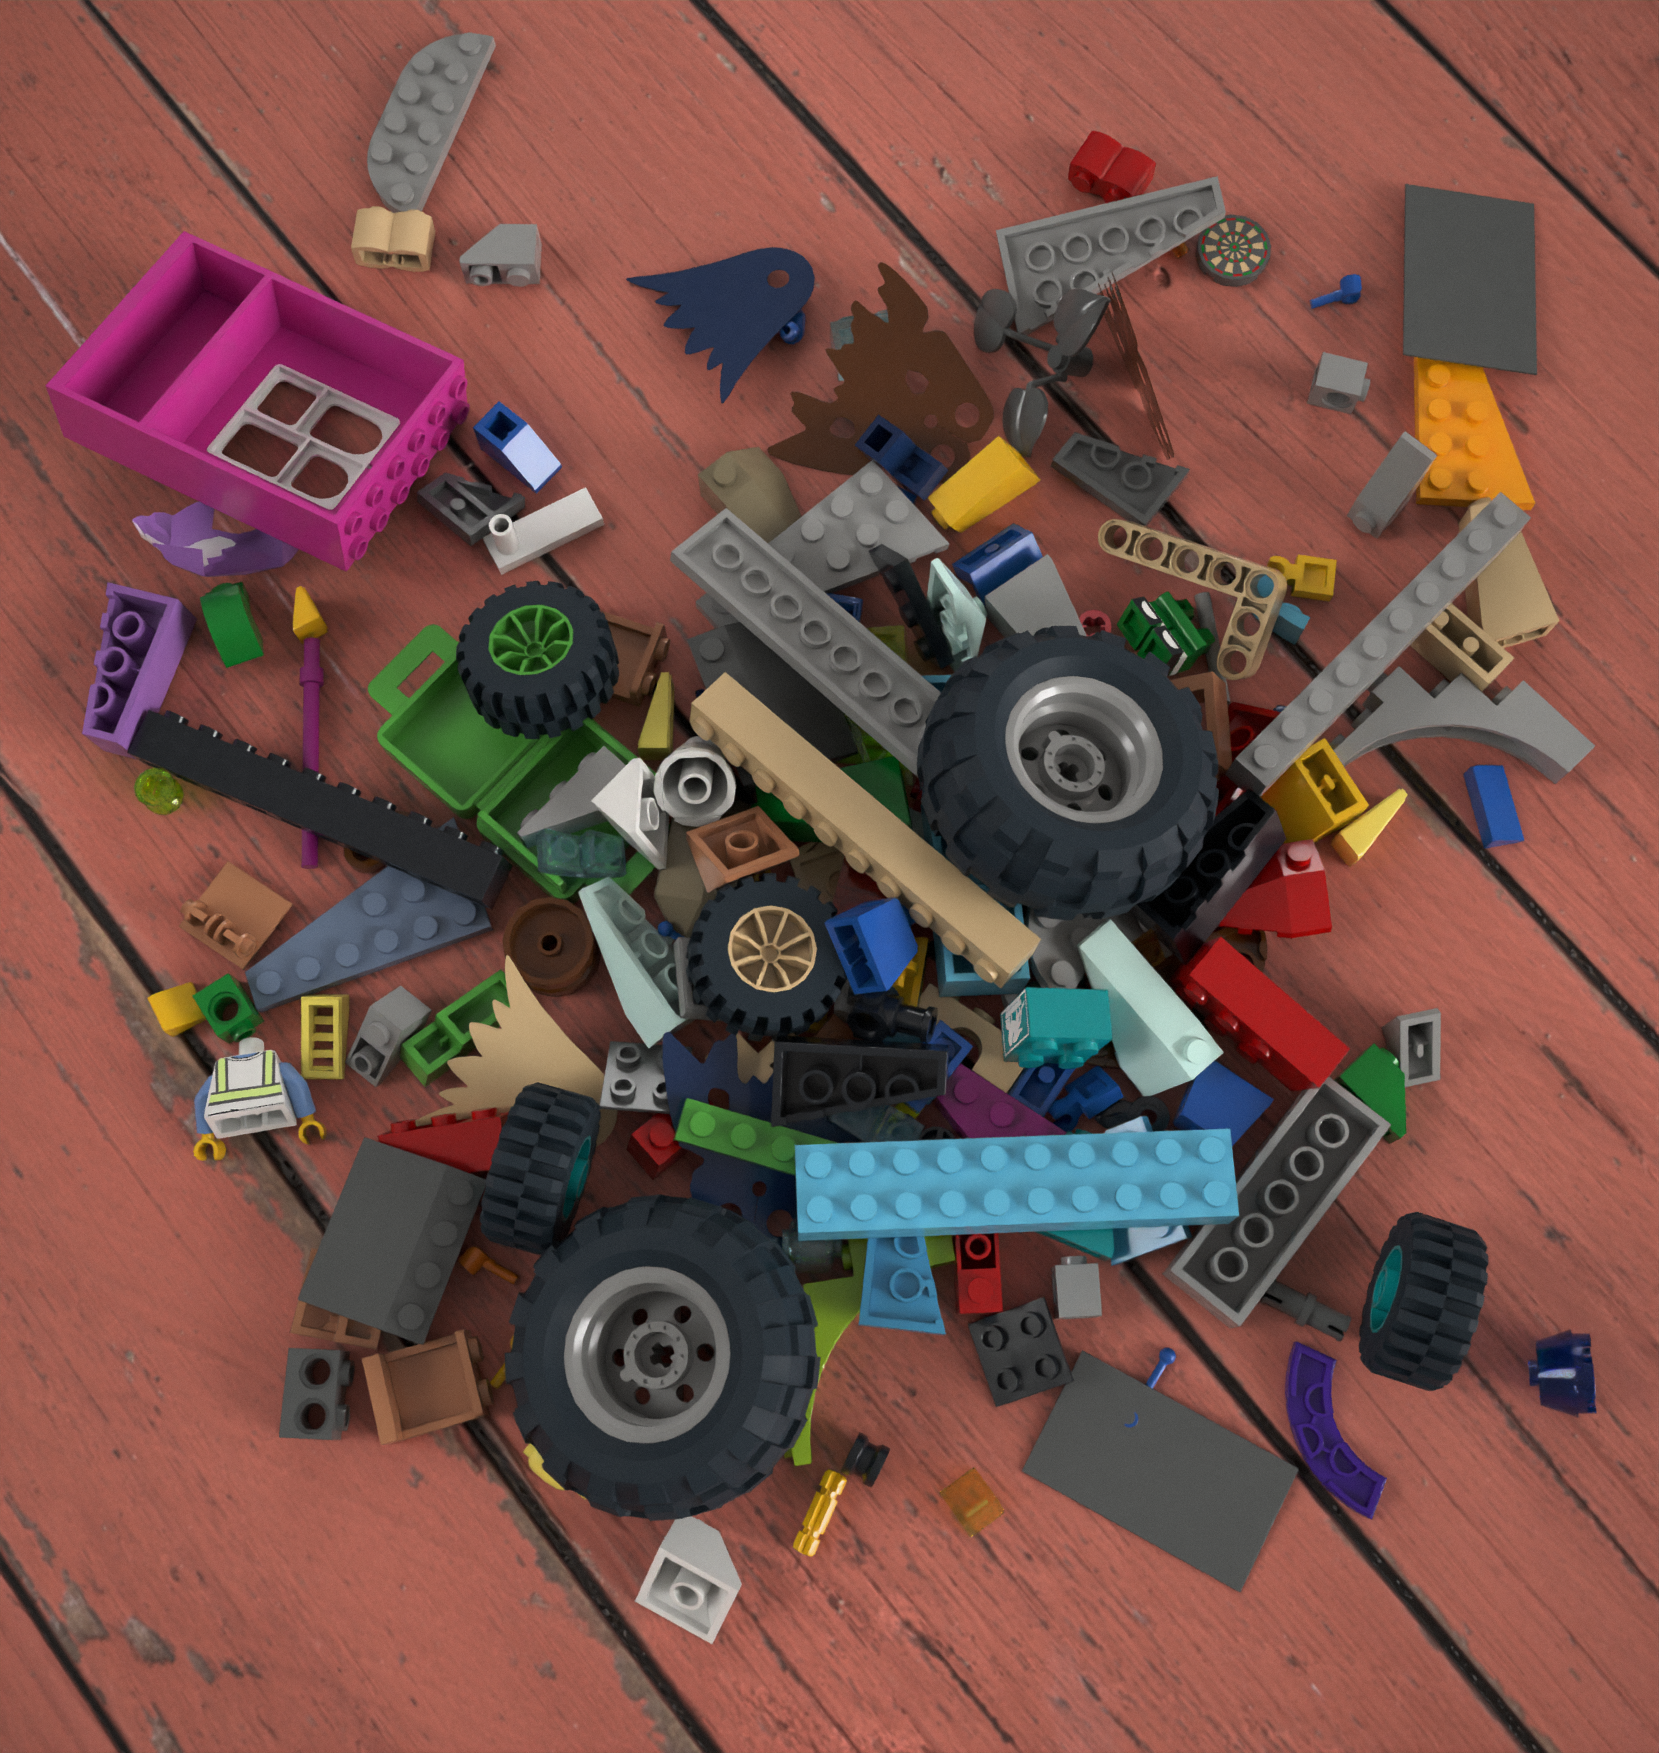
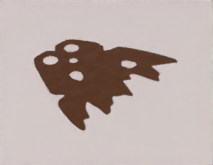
M880 262L878 269L885 283L877 290L887 306L888 323L869 312L858 301L855 300L852 303L851 312L854 319L851 322L850 328L854 336V343L844 344L839 350L833 348L825 350L844 379L842 385L834 388L838 399L828 403L800 392H791L794 402L792 412L806 429L768 447L767 451L770 455L793 464L838 474L854 475L871 461L855 444L879 414L902 430L918 447L928 454H931L934 447L942 444L948 445L953 449L955 455L954 462L947 468L949 471L938 484L945 483L969 462L970 452L967 443L979 441L985 436L993 422L994 410L982 386L948 335L939 330L923 332V328L929 318L925 303L895 270L887 264ZM908 370L921 373L929 381L924 393L914 394L906 383ZM963 403H971L978 408L979 419L972 427L960 426L955 419L956 409ZM927 415H934L937 418L938 422L934 428H927L925 426L924 419ZM843 417L853 421L854 435L844 438L832 434L830 427L835 419Z
M1112 272L1118 300L1111 281L1107 277L1111 295L1106 285L1105 289L1108 298L1111 299L1110 304L1113 313L1111 314L1109 307H1107L1104 316L1133 384L1141 396L1144 409L1166 459L1169 460L1170 456L1174 457L1172 445L1147 369L1138 352L1136 336ZM1098 283V286H1099V289H1100V294H1101L1102 296H1104V295H1103V292H1102V290H1101V288H1100V285H1099V283ZM1118 336H1119V338H1120V340H1121V343H1122V345H1123L1124 351H1123V349H1122V347H1121V344H1120V342H1119ZM1139 368H1140V370H1141V372H1142V375H1143L1145 384H1144L1143 379H1142V377H1141ZM1160 423L1164 429L1168 443L1165 440V437L1160 427ZM1156 427H1157V429H1158V431H1159V433H1160V436H1161L1163 445H1162V443H1161V441H1160V438H1159V436H1158Z

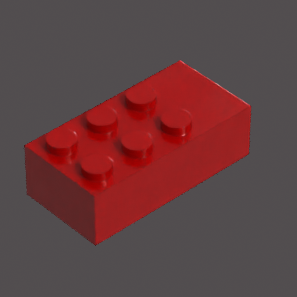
M1222 937L1205 942L1187 965L1182 963L1166 982L1174 989L1176 995L1189 1009L1194 1007L1206 1017L1204 1023L1209 1029L1219 1036L1227 1035L1237 1044L1235 1050L1240 1056L1252 1064L1258 1062L1290 1091L1320 1088L1350 1050L1348 1046Z

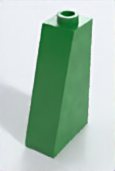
M892 756L840 768L913 830L904 778L898 759ZM758 786L755 787L757 802L752 803L751 808L759 806L791 841L822 842L815 834L814 828L803 819L799 820L791 816L785 809L783 802L772 792L766 793Z

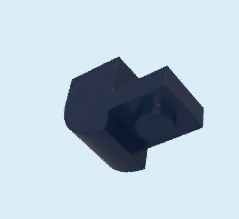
M879 414L855 444L884 473L924 501L949 471L941 462L918 447L902 430Z

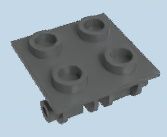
M610 1041L600 1109L670 1114L663 1070L662 1045L656 1044L648 1049L646 1044ZM685 1047L692 1054L693 1047Z

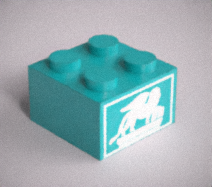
M1026 987L1000 1013L1004 1062H1018L1019 1067L1022 1068L1040 1067L1044 1063H1058L1059 1068L1062 1069L1079 1068L1093 1055L1098 1054L1099 1050L1113 1039L1108 990Z

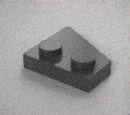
M446 472L417 491V502L470 546L491 532L489 522L495 515L504 514L511 518L525 508V497L521 494L514 493L512 498L492 492V486L480 482H469L463 477Z

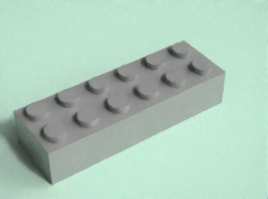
M1330 1077L1325 1080L1320 1088L1302 1090L1235 1178L1239 1216L1229 1224L1199 1225L1192 1234V1238L1188 1239L1162 1274L1230 1329L1240 1327L1391 1124Z

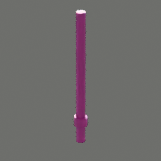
M310 637L304 639V667L300 668L299 685L303 687V769L306 767L319 773L320 687L324 686V669L320 667V639ZM302 830L301 867L305 869L318 868V837Z

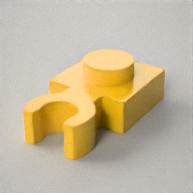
M1299 554L1294 564H1290L1286 558L1281 556H1272L1268 560L1267 567L1279 570L1286 578L1287 585L1292 586L1291 596L1329 602L1333 597L1337 560Z

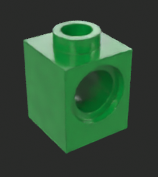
M229 973L193 995L194 1000L217 1037L228 1044L233 1041L237 1043L245 1038H249L256 1032V1026L264 1022L240 981ZM238 1003L237 1015L231 1020L224 1021V1010L230 1004Z

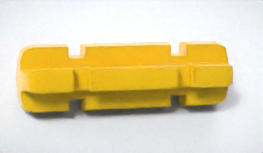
M832 1469L825 1471L819 1484L822 1488L820 1492L816 1491L802 1523L804 1528L802 1531L799 1530L793 1543V1548L796 1551L809 1557L815 1554L820 1543L818 1537L820 1534H824L838 1501L835 1500L837 1494L841 1495L846 1484V1477Z

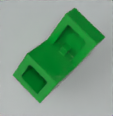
M243 581L235 584L223 583L217 585L210 592L205 593V596L200 597L207 626L226 668L264 656L262 636L250 612L249 594Z

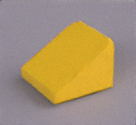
M299 586L296 588L293 632L301 644H304L305 638H317L327 633L328 627L305 587Z
M188 982L147 997L163 1031L172 1037L207 1020L193 998V995L198 993L193 982Z

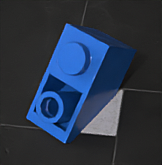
M500 401L473 427L480 449L536 494L562 468L558 459L528 423Z

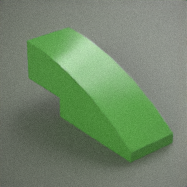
M501 969L437 1013L433 1023L401 1044L399 1057L424 1087L431 1084L450 1069L447 1064L449 1060L467 1056L476 1048L470 1034L469 1023L477 1022L495 1028L500 1027L494 1014L492 1001L495 999L510 1007L505 973Z

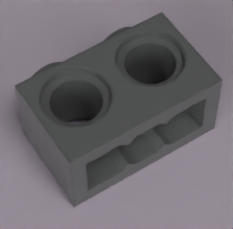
M288 1348L279 1438L341 1440L342 1431H347L350 1422V1406L345 1404L346 1388L352 1386L355 1374L354 1360H349V1351ZM325 1360L330 1366V1376L326 1382L318 1384L314 1380L313 1369L319 1361ZM316 1404H320L326 1413L325 1421L318 1429L313 1428L308 1420L309 1412Z

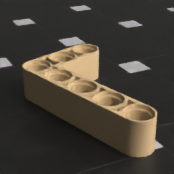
M1112 519L1106 521L1101 526L1098 532V542L1105 552L1238 597L1217 655V669L1223 677L1229 680L1250 678L1257 672L1287 592V581L1281 572L1132 521ZM1123 527L1126 531L1127 539L1125 544L1118 548L1114 543L1113 537L1115 531ZM1159 539L1162 543L1163 551L1158 559L1153 560L1149 555V546L1152 541ZM1191 551H1195L1199 556V565L1193 572H1189L1184 564L1186 555ZM1227 563L1233 564L1236 569V578L1229 585H1226L1220 576L1223 566ZM1268 575L1273 580L1274 588L1272 593L1264 598L1259 594L1257 584L1260 578ZM1251 613L1255 614L1260 621L1259 630L1252 636L1244 629V620ZM1236 651H1240L1246 657V667L1240 673L1234 671L1230 663L1231 657Z

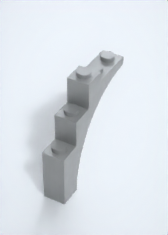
M1400 666L1389 676L1383 672L1367 688L1370 695L1362 704L1366 710L1351 724L1355 730L1347 738L1339 734L1329 744L1345 767L1368 752L1399 741L1433 737L1463 739L1482 743L1515 756L1541 772L1554 784L1569 773L1595 747L1591 741L1524 680L1513 691L1508 686L1504 687L1490 700L1462 673L1451 683L1443 679L1428 693Z

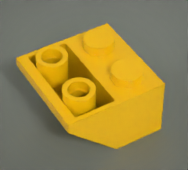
M1326 738L1311 745L1260 797L1277 811L1286 836L1284 843L1313 839L1315 843L1358 819L1369 806Z

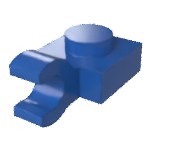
M1095 1066L1066 1085L1064 1088L1067 1096L1055 1100L1047 1112L1056 1120L1053 1122L1054 1125L1065 1132H1071L1077 1126L1081 1114L1084 1113L1091 1119L1124 1096L1119 1085L1100 1066Z

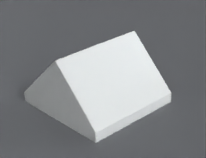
M635 758L591 801L632 847L657 869H666L669 814L665 810L663 812L657 804L653 791L655 776L641 758Z

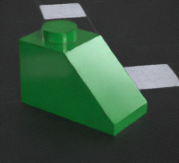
M1373 1044L1352 1061L1334 1081L1391 1124L1383 1135V1138L1391 1144L1406 1134L1405 1074L1398 1068L1399 1062L1390 1051L1383 1047L1379 1049Z

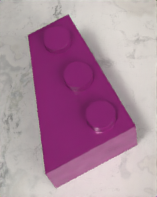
M961 1063L948 1080L946 1094L938 1096L935 1102L937 1109L961 1139L1065 1135L1067 1133Z

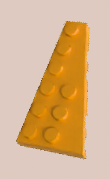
M1414 357L1415 439L1437 454V457L1416 489V504L1468 507L1471 503L1485 497H1490L1492 501L1502 492L1522 510H1531L1536 503L1483 367Z

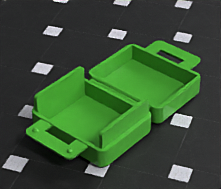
M431 624L423 628L368 685L369 695L392 715L380 727L377 734L378 742L385 753L458 817L471 819L477 815V828L483 839L503 849L504 853L502 856L549 897L568 900L575 904L580 899L578 893L580 890L607 877H610L630 895L653 871L655 866L637 851L615 876L609 873L607 869L630 846L609 821L530 848L523 844L517 832L521 829V822L531 811L535 809L539 811L550 800V793L560 782H568L578 772L580 762L589 753H597L605 746L625 765L638 757L589 717L582 721V727L573 732L571 728L561 731L562 736L549 738L548 734L540 735V739H525L522 733L518 737L504 734L501 728L495 729L491 727L474 708L458 671L456 647L459 642L438 625ZM434 652L445 663L408 698L398 687ZM648 767L655 776L656 773L650 767Z

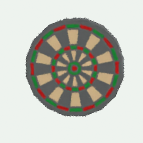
M1226 215L1225 218L1201 232L1196 245L1195 257L1200 270L1205 275L1208 273L1213 277L1214 282L1224 286L1238 287L1250 284L1265 270L1270 259L1271 243L1267 232L1257 222L1245 216Z

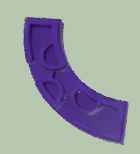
M1294 1342L1286 1371L1285 1398L1289 1424L1296 1445L1314 1476L1337 1500L1352 1511L1372 1520L1387 1478L1372 1470L1357 1457L1347 1442H1344L1333 1417L1331 1388L1333 1371L1337 1360L1299 1342Z

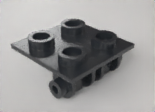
M1045 1297L968 1324L996 1407L1074 1381Z

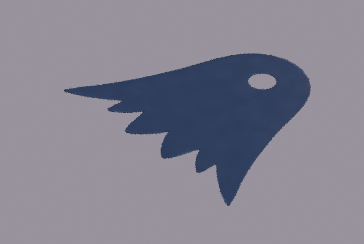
M770 247L749 251L728 259L686 270L626 278V280L644 288L668 293L655 300L656 304L666 306L681 305L665 321L664 327L672 329H690L695 327L686 343L685 354H694L714 348L708 359L707 370H711L723 363L720 378V398L723 404L753 359L806 304L812 294L815 277L811 265L802 255L793 250ZM776 270H783L789 275L788 283L780 288L772 287L767 282L768 275Z

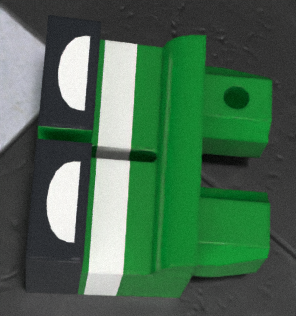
M1169 591L1161 594L1152 602H1148L1144 596L1131 599L1116 624L1135 651L1139 650L1138 656L1144 659L1150 651L1170 667L1167 677L1191 669L1197 658L1207 653L1215 642V637L1208 628L1196 629L1192 624L1194 608L1187 599L1175 600Z

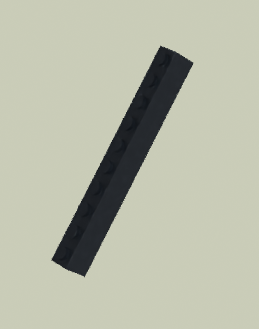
M151 710L148 711L127 752L150 767L336 845L345 847L491 910L513 867L502 856L504 850L491 843L482 841L480 846L467 842L468 835L455 828L446 826L444 831L431 827L433 821L421 814L410 811L408 817L395 812L397 806L389 801L376 796L372 802L360 797L362 793L360 790L346 783L339 782L338 786L334 787L325 783L327 777L312 769L304 767L302 773L290 768L292 765L290 761L278 755L269 753L267 758L255 754L257 748L239 739H235L233 744L221 740L223 734L202 724L198 730L187 726L189 720L168 710L164 716Z

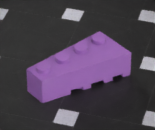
M108 582L105 594L109 598L107 613H102L100 629L103 630L101 649L96 650L94 665L97 667L95 684L90 685L82 734L103 751L136 759L127 752L148 711L151 710L159 713L197 618L178 599Z

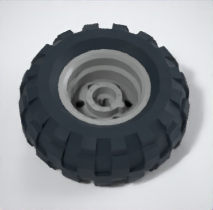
M1051 626L1050 628H1042L1036 631L1034 636L1027 630L1020 634L1016 633L986 646L979 657L974 656L963 662L947 680L925 721L926 728L918 745L917 775L919 781L923 782V790L925 791L921 797V802L931 830L934 832L935 837L942 836L948 845L945 850L946 855L953 865L966 877L970 874L974 875L990 888L987 893L988 895L1008 907H1014L1019 903L1034 908V916L1064 921L1073 920L1077 914H1082L1085 919L1092 917V920L1127 913L1139 902L1152 901L1174 883L1202 849L1203 838L1214 823L1219 789L1216 788L1217 778H1215L1218 774V759L1212 731L1203 730L1200 724L1203 716L1201 713L1202 707L1189 687L1181 690L1176 688L1167 678L1170 667L1149 651L1143 659L1125 649L1126 638L1103 630L1100 633L1096 632L1091 637L1079 635L1077 626Z
M662 1194L632 1197L627 1203L609 1208L601 1207L581 1218L575 1223V1230L561 1241L553 1242L533 1266L535 1276L528 1289L524 1293H518L509 1323L515 1325L512 1350L510 1353H505L506 1385H512L518 1408L514 1409L513 1417L525 1444L531 1443L544 1460L542 1464L543 1470L565 1491L572 1490L588 1499L591 1507L619 1517L631 1516L646 1518L650 1521L682 1519L721 1508L724 1504L751 1492L773 1473V1467L789 1448L794 1447L808 1420L805 1414L811 1394L818 1387L821 1357H817L814 1330L818 1323L810 1295L805 1293L795 1274L796 1267L781 1247L757 1229L754 1223L729 1209L692 1197H671ZM687 1306L691 1310V1317L685 1323L681 1322L680 1307ZM639 1309H645L648 1319L646 1323L638 1326L634 1322V1315ZM706 1344L711 1345L715 1352L713 1358L709 1361H703L698 1357V1351ZM664 1347L674 1349L675 1354L670 1356L673 1361L672 1363H663L661 1357L666 1355L663 1350ZM618 1349L624 1350L625 1364L623 1366H618L614 1360V1355ZM684 1384L689 1385L694 1391V1397L689 1402H683ZM643 1387L648 1389L650 1393V1399L645 1405L640 1404L636 1399V1391Z

